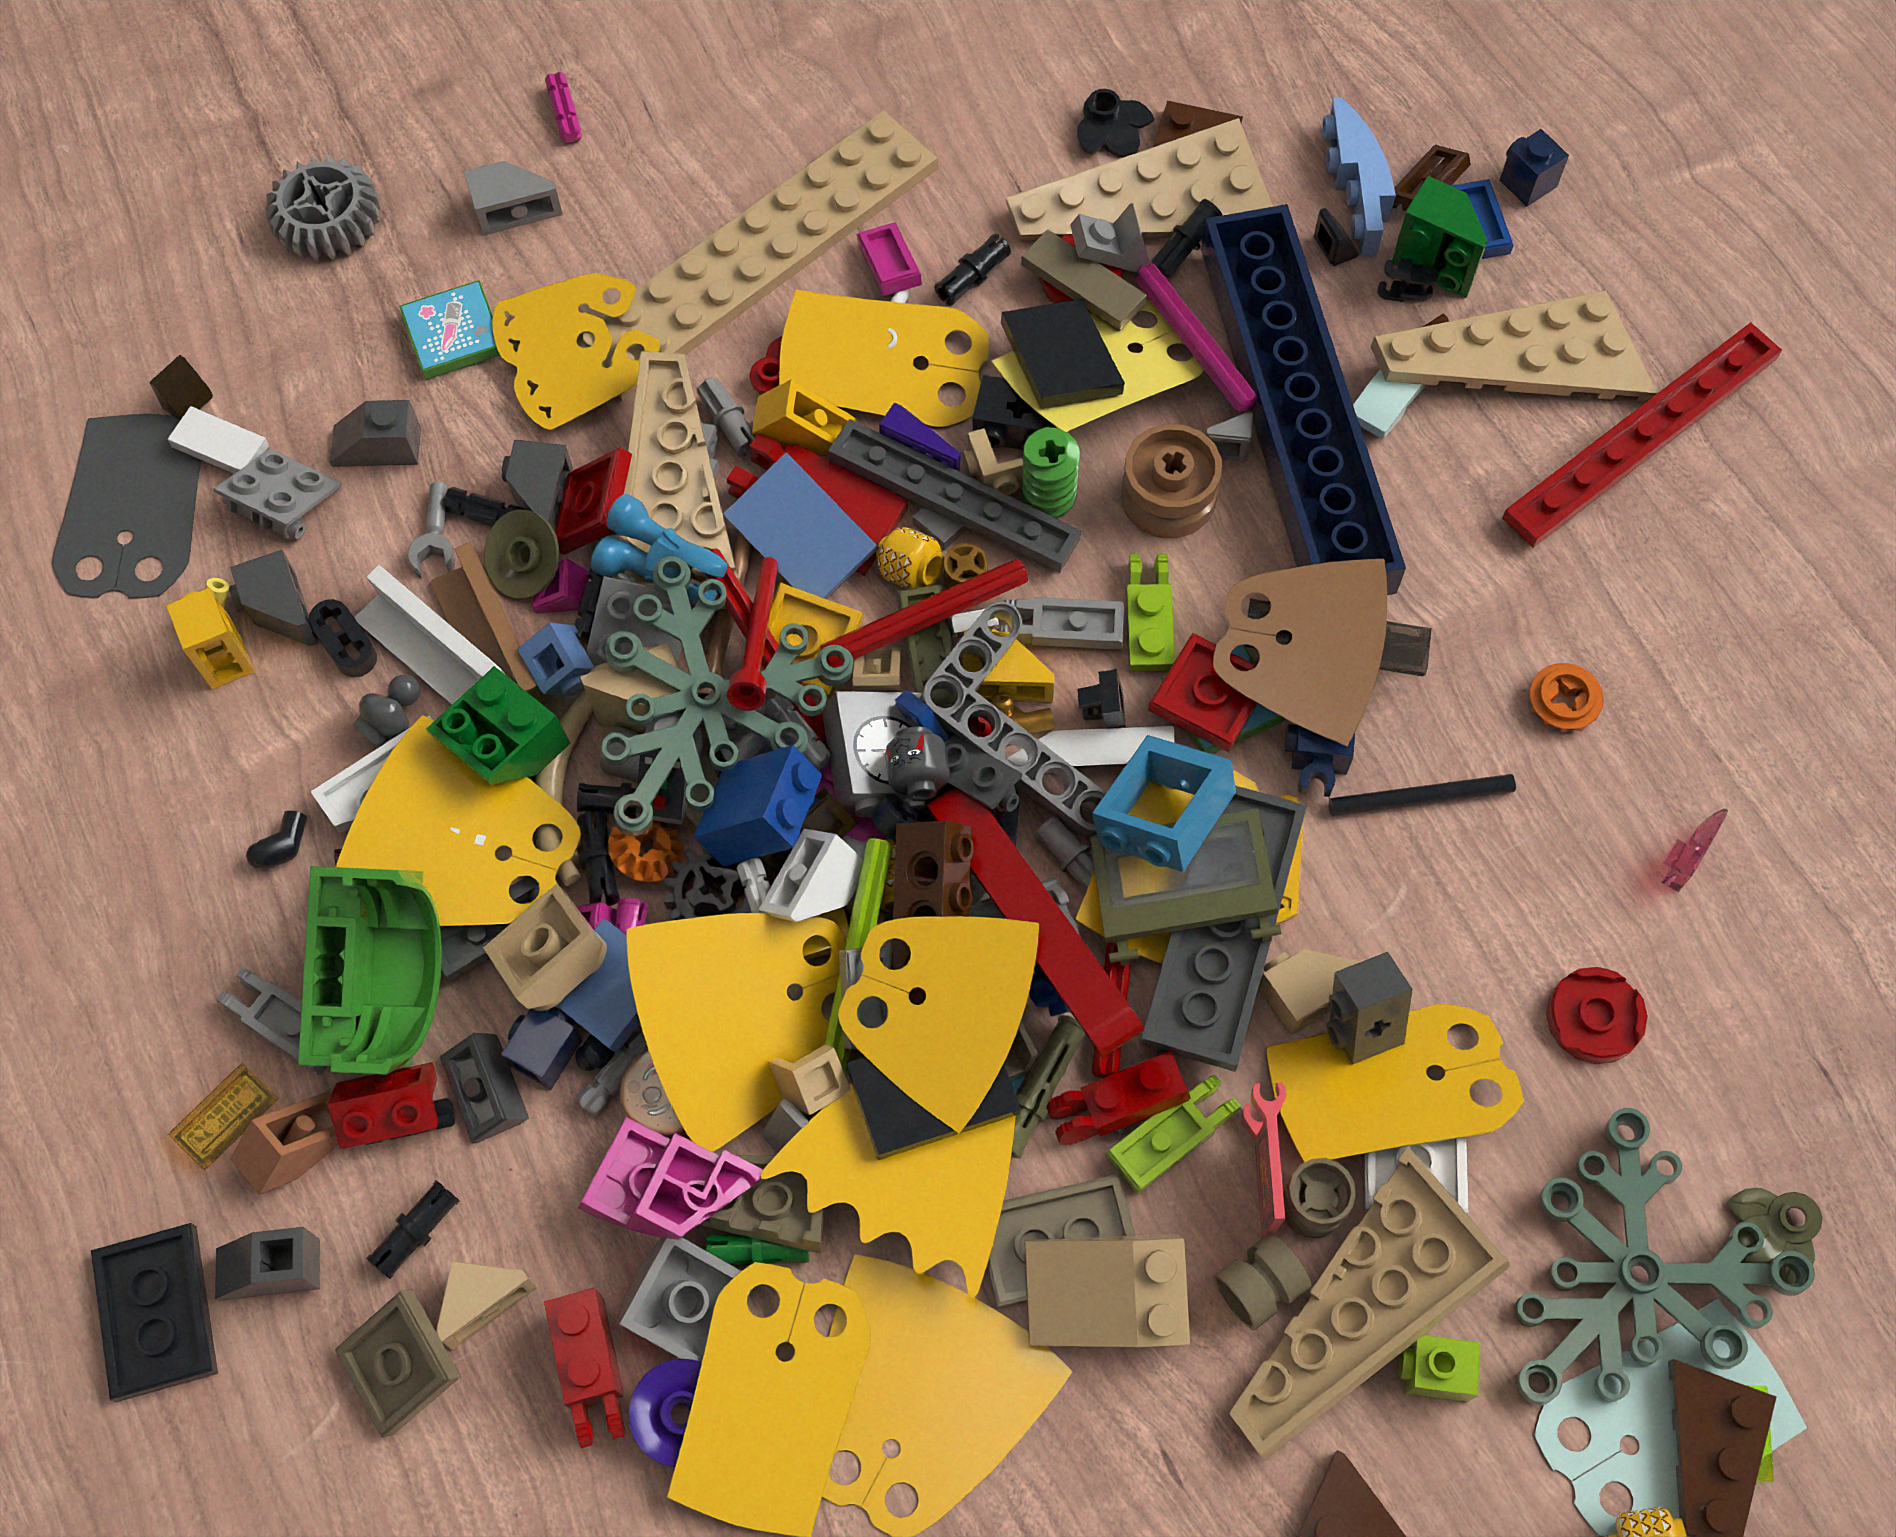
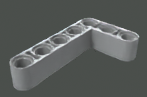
M1007 602L992 603L981 613L927 681L920 700L931 708L945 733L950 737L955 734L1021 772L1023 776L1014 786L1052 816H1058L1066 827L1080 836L1091 837L1097 835L1095 824H1090L1081 817L1080 805L1084 802H1091L1098 806L1106 792L976 692L1011 648L1022 628V618L1015 606ZM994 618L1004 620L1009 625L1010 634L1003 637L992 634L987 626V622ZM966 653L978 656L982 662V669L977 672L964 670L960 665L959 657ZM936 689H946L953 695L954 705L949 708H940L932 702L930 693ZM974 717H981L987 720L991 727V734L986 737L973 735L968 728V720ZM1011 745L1023 748L1028 756L1027 764L1023 766L1011 764L1006 759L1005 748ZM1055 774L1059 776L1064 783L1063 794L1052 795L1048 793L1042 784L1043 775Z

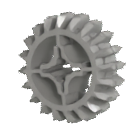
M330 155L324 162H319L312 156L311 163L304 166L297 161L296 170L293 172L283 170V180L272 181L273 192L266 194L268 204L265 208L267 212L266 217L275 238L281 241L282 246L288 252L295 251L301 259L310 254L318 262L323 255H328L334 261L336 253L342 251L350 256L351 247L353 245L364 247L365 239L363 236H373L374 224L380 222V213L378 211L380 209V199L373 181L369 179L368 175H365L359 165L352 166L346 158L336 163Z

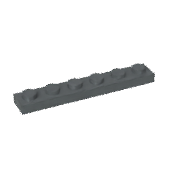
M849 419L828 450L829 461L1058 573L1062 571L1080 541L1081 530Z

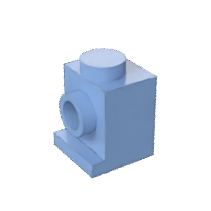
M549 622L517 649L543 694L564 695L565 697L574 696L584 690L580 677L590 673L595 668L576 636L579 632L575 625Z

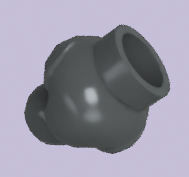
M399 675L389 683L387 697L376 693H369L363 696L359 702L360 716L352 724L354 728L379 747L384 745L389 738H394L409 728V720L401 707L411 705L417 701L420 695L418 682L409 675Z

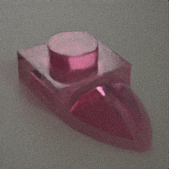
M1722 809L1704 820L1685 843L1679 839L1676 840L1663 861L1670 868L1661 883L1677 892L1681 890L1694 874L1727 815V809Z

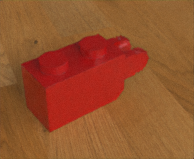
M590 1288L544 1301L564 1405L571 1409L575 1432L581 1449L593 1445L594 1431L587 1407L604 1403L606 1425L613 1440L624 1437L625 1427L619 1398L624 1397L623 1386L604 1298L595 1288Z

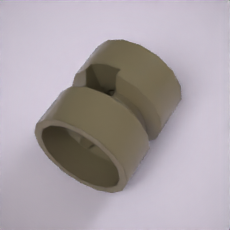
M1327 1158L1311 1159L1301 1164L1293 1173L1283 1191L1285 1221L1287 1225L1297 1234L1308 1238H1322L1333 1233L1353 1208L1356 1198L1355 1182L1348 1170L1338 1162Z
M1269 1233L1247 1250V1261L1237 1258L1213 1275L1214 1282L1223 1299L1236 1316L1251 1330H1256L1277 1314L1278 1301L1290 1304L1311 1288L1310 1278L1301 1262L1285 1242L1273 1233Z

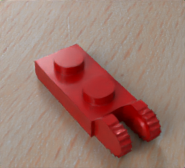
M1170 1050L1080 1088L1081 1091L1069 1090L1060 1096L1051 1098L1046 1109L1048 1110L1049 1117L1056 1120L1067 1118L1070 1115L1073 1116L1087 1109L1089 1110L1090 1116L1075 1117L1069 1122L1060 1124L1057 1130H1055L1058 1142L1066 1146L1076 1144L1078 1141H1084L1098 1134L1100 1137L1183 1104L1189 1101L1191 1097L1173 1053Z

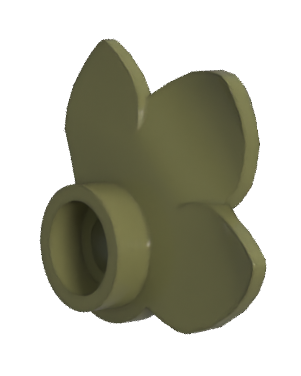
M1749 1188L1738 1192L1728 1200L1727 1206L1742 1222L1754 1223L1762 1230L1764 1235L1762 1247L1756 1253L1745 1256L1740 1263H1768L1782 1252L1797 1251L1805 1255L1812 1265L1814 1264L1815 1251L1812 1239L1821 1229L1822 1214L1819 1206L1812 1198L1798 1192H1788L1777 1196L1763 1188ZM1791 1208L1801 1210L1805 1215L1804 1225L1800 1227L1791 1226L1786 1221V1211ZM1738 1232V1240L1743 1246H1754V1238L1749 1232ZM1788 1267L1780 1268L1779 1275L1781 1279L1787 1284H1795V1273Z

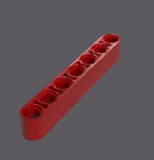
M954 787L929 803L927 807L936 821H948L971 826L974 853L970 860V870L1005 919L1039 923L1035 962L1103 1058L1145 1030L1129 1003L989 809Z

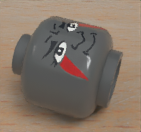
M916 726L902 729L887 744L885 760L888 781L894 791L907 795L910 800L923 801L934 797L936 790L941 789L947 784L950 777L946 744L939 735L932 733L929 728Z

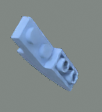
M1333 97L1330 115H1324L1322 121L1323 140H1329L1330 148L1327 149L1326 154L1327 173L1334 174L1335 190L1347 189L1348 206H1354L1355 214L1351 218L1352 240H1358L1360 256H1377L1384 231L1383 222H1389L1396 197L1392 175L1384 153L1368 125L1342 97Z

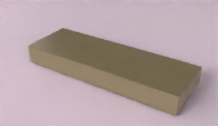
M1048 229L1021 256L1022 266L1073 300L1082 299L1089 311L1119 331L1146 304L1147 295L1098 262L1078 257L1074 246Z

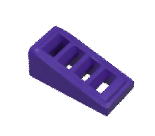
M893 403L880 423L879 433L960 472L961 453L903 406Z

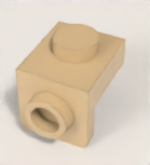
M985 428L969 432L968 450L962 452L967 475L969 477L975 476L977 481L1006 495H1010L1022 488L1023 459L1018 458L998 464Z

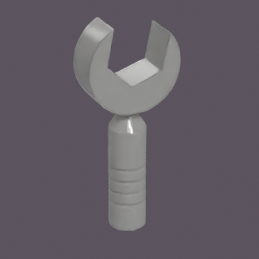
M434 482L430 485L426 522L428 534L416 538L408 551L409 561L415 573L421 578V562L432 554L445 558V564L449 572L453 570L456 563V555L450 541L441 535L444 531L446 512L443 499L448 490V486L441 482Z

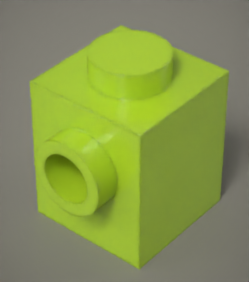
M1423 1335L1399 1354L1398 1377L1399 1379H1406L1405 1394L1466 1403L1477 1397L1480 1342Z

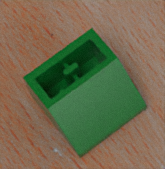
M1427 176L1405 213L1392 258L1393 265L1395 266L1398 265L1400 259L1412 260V264L1433 267L1438 272L1436 285H1439L1445 291L1454 292L1467 298L1471 291L1488 242L1467 193Z
M495 666L426 728L431 736L490 785L538 775L570 744L557 716Z

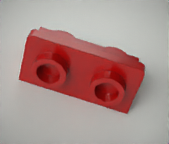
M433 1062L397 1069L387 1075L374 1074L337 1082L329 1099L328 1108L339 1147L346 1149L437 1128L438 1116L433 1101V1094L438 1079Z

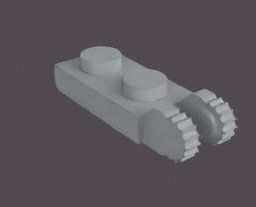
M1034 597V600H1002V602H1007L1016 607L1020 612L1022 621L1033 618V625L1022 624V628L1016 638L1022 645L1032 642V645L1122 650L1124 602L1045 597ZM1006 624L1001 625L997 629L999 632H1010L1009 625Z
M242 968L236 977L245 987L259 993V997L250 1008L245 1006L234 995L222 992L217 998V1002L241 1018L240 1021L248 1028L299 1061L302 1001L272 981L268 984L249 970ZM304 1065L319 1076L328 1067Z

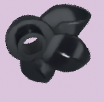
M1098 89L1092 92L1084 103V119L1077 127V138L1082 149L1088 154H1093L1106 147L1110 153L1118 157H1126L1139 151L1140 137L1138 129L1150 125L1154 121V116L1139 101L1120 100L1114 91Z

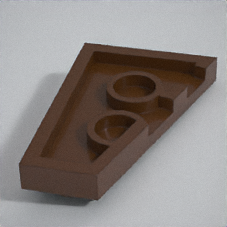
M1672 1359L1668 1361L1669 1380H1672L1673 1430H1676L1679 1465L1676 1466L1679 1516L1682 1518L1686 1535L1689 1537H1743L1777 1397Z

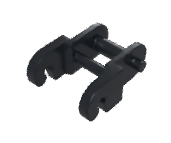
M1400 259L1397 269H1393L1394 262L1392 260L1386 261L1384 266L1386 276L1401 281L1393 280L1390 291L1386 290L1387 283L1381 281L1377 289L1378 295L1381 298L1403 302L1404 299L1426 301L1432 297L1433 288L1431 285L1435 284L1438 279L1436 269L1430 266L1412 264V260Z

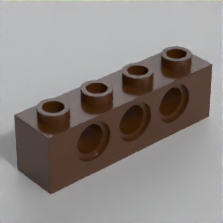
M948 821L896 823L893 920L909 917H969V908L972 904L970 860L974 853L971 826ZM938 867V875L935 880V871ZM892 939L891 970L902 969L910 960V948L901 939ZM915 987L910 992H907L909 993L910 1002L914 1005H920L926 999V993L920 987Z

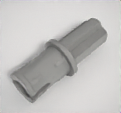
M711 377L705 379L697 387V393L713 416V425L716 426L717 430L723 431L735 449L737 456H746L744 447L749 455L753 452L750 451L749 445L756 436L752 434V428L743 416V407L733 402L718 379Z
M1053 816L1036 831L1035 837L1061 863L1060 870L1064 873L1069 871L1087 891L1095 871L1093 856L1089 853L1091 847L1088 844L1082 845L1060 821V818Z

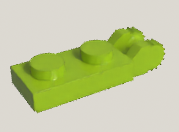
M1157 553L1154 562L1157 584H1140L1142 574L1140 554H1129V584H1127L1126 589L1129 672L1169 671L1175 662L1172 584H1168L1169 568L1167 553Z
M1215 1074L1208 1077L1189 1092L1191 1097L1189 1101L1153 1115L1107 1152L1106 1157L1137 1195L1212 1137L1216 1129L1240 1110L1241 1105L1235 1098L1225 1101L1207 1118L1198 1110L1196 1106L1203 1100L1211 1097L1222 1084Z

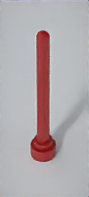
M766 557L761 561L742 667L729 680L727 699L733 707L742 711L756 710L765 701L767 682L760 669L778 570V562L773 557Z

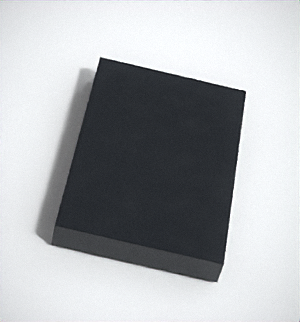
M1082 299L1001 313L1002 328L1040 408L1123 394L1125 382Z
M866 1057L847 1062L846 1069L878 1160L959 1134L910 1098ZM1004 1063L982 1103L960 1133L1020 1114L1021 1108Z
M188 1223L91 1250L111 1401H123L218 1374L197 1226Z

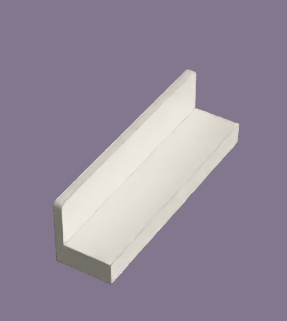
M380 565L366 577L378 592V595L355 616L356 621L448 703L452 705L493 666L504 673L499 666Z

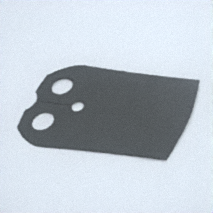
M130 414L88 418L73 486L52 560L56 576L69 595L100 597L103 593L117 590L127 594L128 598L160 596L176 582L186 569L191 552L201 460L171 447L168 438L180 422L176 417L160 414ZM122 531H131L133 539L128 544H124L123 547V544L117 541V536ZM87 556H96L103 562L102 573L93 580H82L75 573L77 563ZM146 557H157L163 563L162 573L152 581H142L135 574L137 563Z

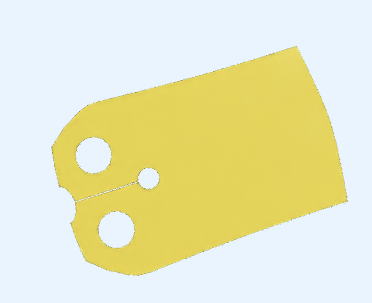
M1146 300V304L1140 310L1151 312L1157 317V324L1151 328L1137 327L1130 320L1119 331L1094 313H1090L1125 382L1122 395L1040 408L1014 351L991 361L1014 391L1028 405L1065 432L1127 405L1191 381L1204 372V368L1194 356L1188 361H1176L1168 356L1167 349L1169 346L1184 344V342L1151 300ZM1131 343H1138L1142 345L1143 351L1132 353L1127 347Z

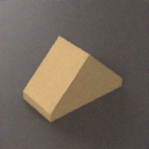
M881 647L855 659L853 691L901 692V647Z
M452 1261L436 1333L444 1345L454 1350L538 1287L523 1270Z

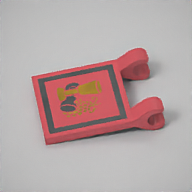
M1277 1082L1275 1085L1277 1099L1273 1101H1266L1260 1096V1083H1255L1250 1095L1251 1103L1263 1121H1256L1251 1117L1250 1104L1245 1105L1241 1116L1244 1127L1255 1141L1262 1238L1269 1233L1276 1234L1285 1220L1277 1115L1286 1098V1089L1281 1082Z

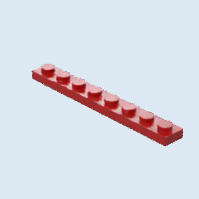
M1750 322L1505 510L1502 519L1534 548L1776 361L1782 349Z

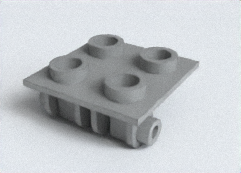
M269 449L215 487L214 492L223 496V502L227 504L229 511L239 513L249 518L253 523H260L265 529L272 527L273 531L290 540L292 538L300 539L305 533L306 524L302 522V516L339 489L342 483Z
M618 573L616 579L604 576L586 654L592 664L598 666L607 663L605 658L606 641L611 635L620 631L635 634L641 640L643 647L650 645L659 646L668 642L678 664L682 647L681 641L653 626L646 627L640 625L634 617V603L638 597L645 594L656 596L662 604V609L673 614L669 598L661 595L654 587L634 583L635 577L632 575ZM644 605L639 610L644 616H652L657 611L652 605ZM620 643L615 647V651L623 655L630 653L633 649L628 643Z

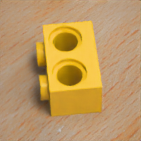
M210 587L201 591L189 592L179 600L166 605L183 651L212 690L255 672L238 628Z

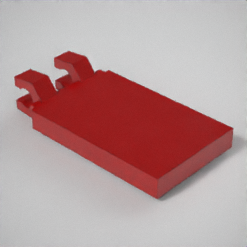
M758 433L749 445L750 451L754 452L751 456V462L766 470L787 452L877 546L884 537L896 529L908 510V500L797 444L793 447L787 444L785 449H783L776 440ZM735 466L726 479L727 484L731 485L728 489L729 495L739 499L758 478L755 474ZM876 552L855 572L865 576L877 558Z

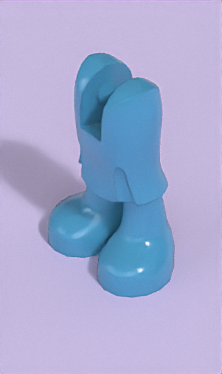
M623 494L613 503L608 513L607 527L619 535L651 545V548L647 553L621 536L610 535L599 542L590 561L593 572L601 576L613 577L623 571H631L644 576L648 583H653V569L656 563L668 556L683 559L688 564L690 573L694 567L709 575L723 578L728 568V564L717 554L686 541L672 528L665 529L649 517L644 504L629 494ZM667 568L663 574L667 578L673 579L680 575V571L676 568ZM690 578L687 595L689 602L696 604L698 602V590L702 583ZM708 590L704 593V597L710 601H714L717 596L715 590Z

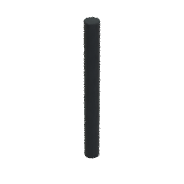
M1513 774L1333 797L1329 798V810L1331 816L1511 793L1516 790V782Z

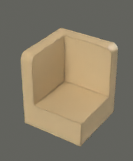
M824 1045L793 1063L779 1057L769 1062L783 1099L789 1100L798 1110L811 1115L841 1098L850 1090L836 1051L831 1046Z

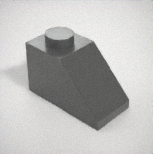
M410 400L365 401L337 422L333 427L330 457L332 467L418 465L421 426Z
M514 440L511 455L505 456L503 460L502 479L508 483L513 499L519 507L543 516L555 532L568 473L573 471L567 447L562 444Z
M282 549L230 567L235 584L229 587V592L238 611L246 610L257 626L307 646L318 644L316 635L309 624V613L295 570Z

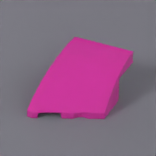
M626 1117L578 1209L632 1231L679 1240L760 1181L763 1169L726 1150H723L719 1156L676 1133L669 1139Z

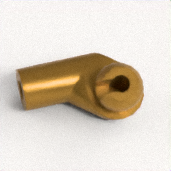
M997 693L989 700L991 704L1030 734L1055 729L1050 707L1023 712L1014 705L1011 695L1007 693Z

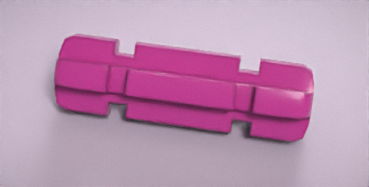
M559 71L555 74H548L545 78V83L561 141L566 144L572 141L578 142L582 138V133L566 75Z

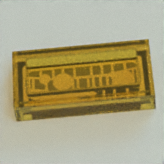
M241 1063L167 1135L202 1169L206 1170L246 1131L252 1119L262 1116L279 1098Z

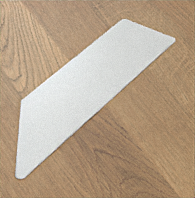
M1174 727L1052 731L1038 740L1071 766L1118 765L1128 763L1147 735L1174 743ZM1024 749L1006 758L1015 766H1023L1028 762V756Z

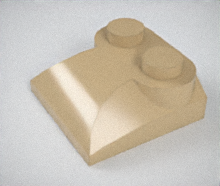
M557 883L483 947L515 998L527 1009L532 1008L536 1011L548 1010L561 1003L566 995L601 967L607 952L605 941L592 929Z

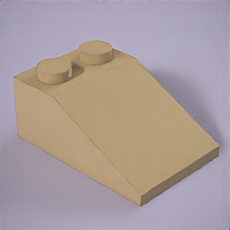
M1175 1233L1024 1240L1030 1346L1158 1347L1190 1345L1185 1242L1183 1237Z

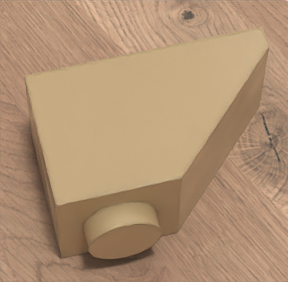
M1303 949L1291 957L1287 952H1284L1264 966L1265 972L1258 989L1289 1034L1292 1035L1331 1011L1329 995L1333 993L1334 973L1360 961Z

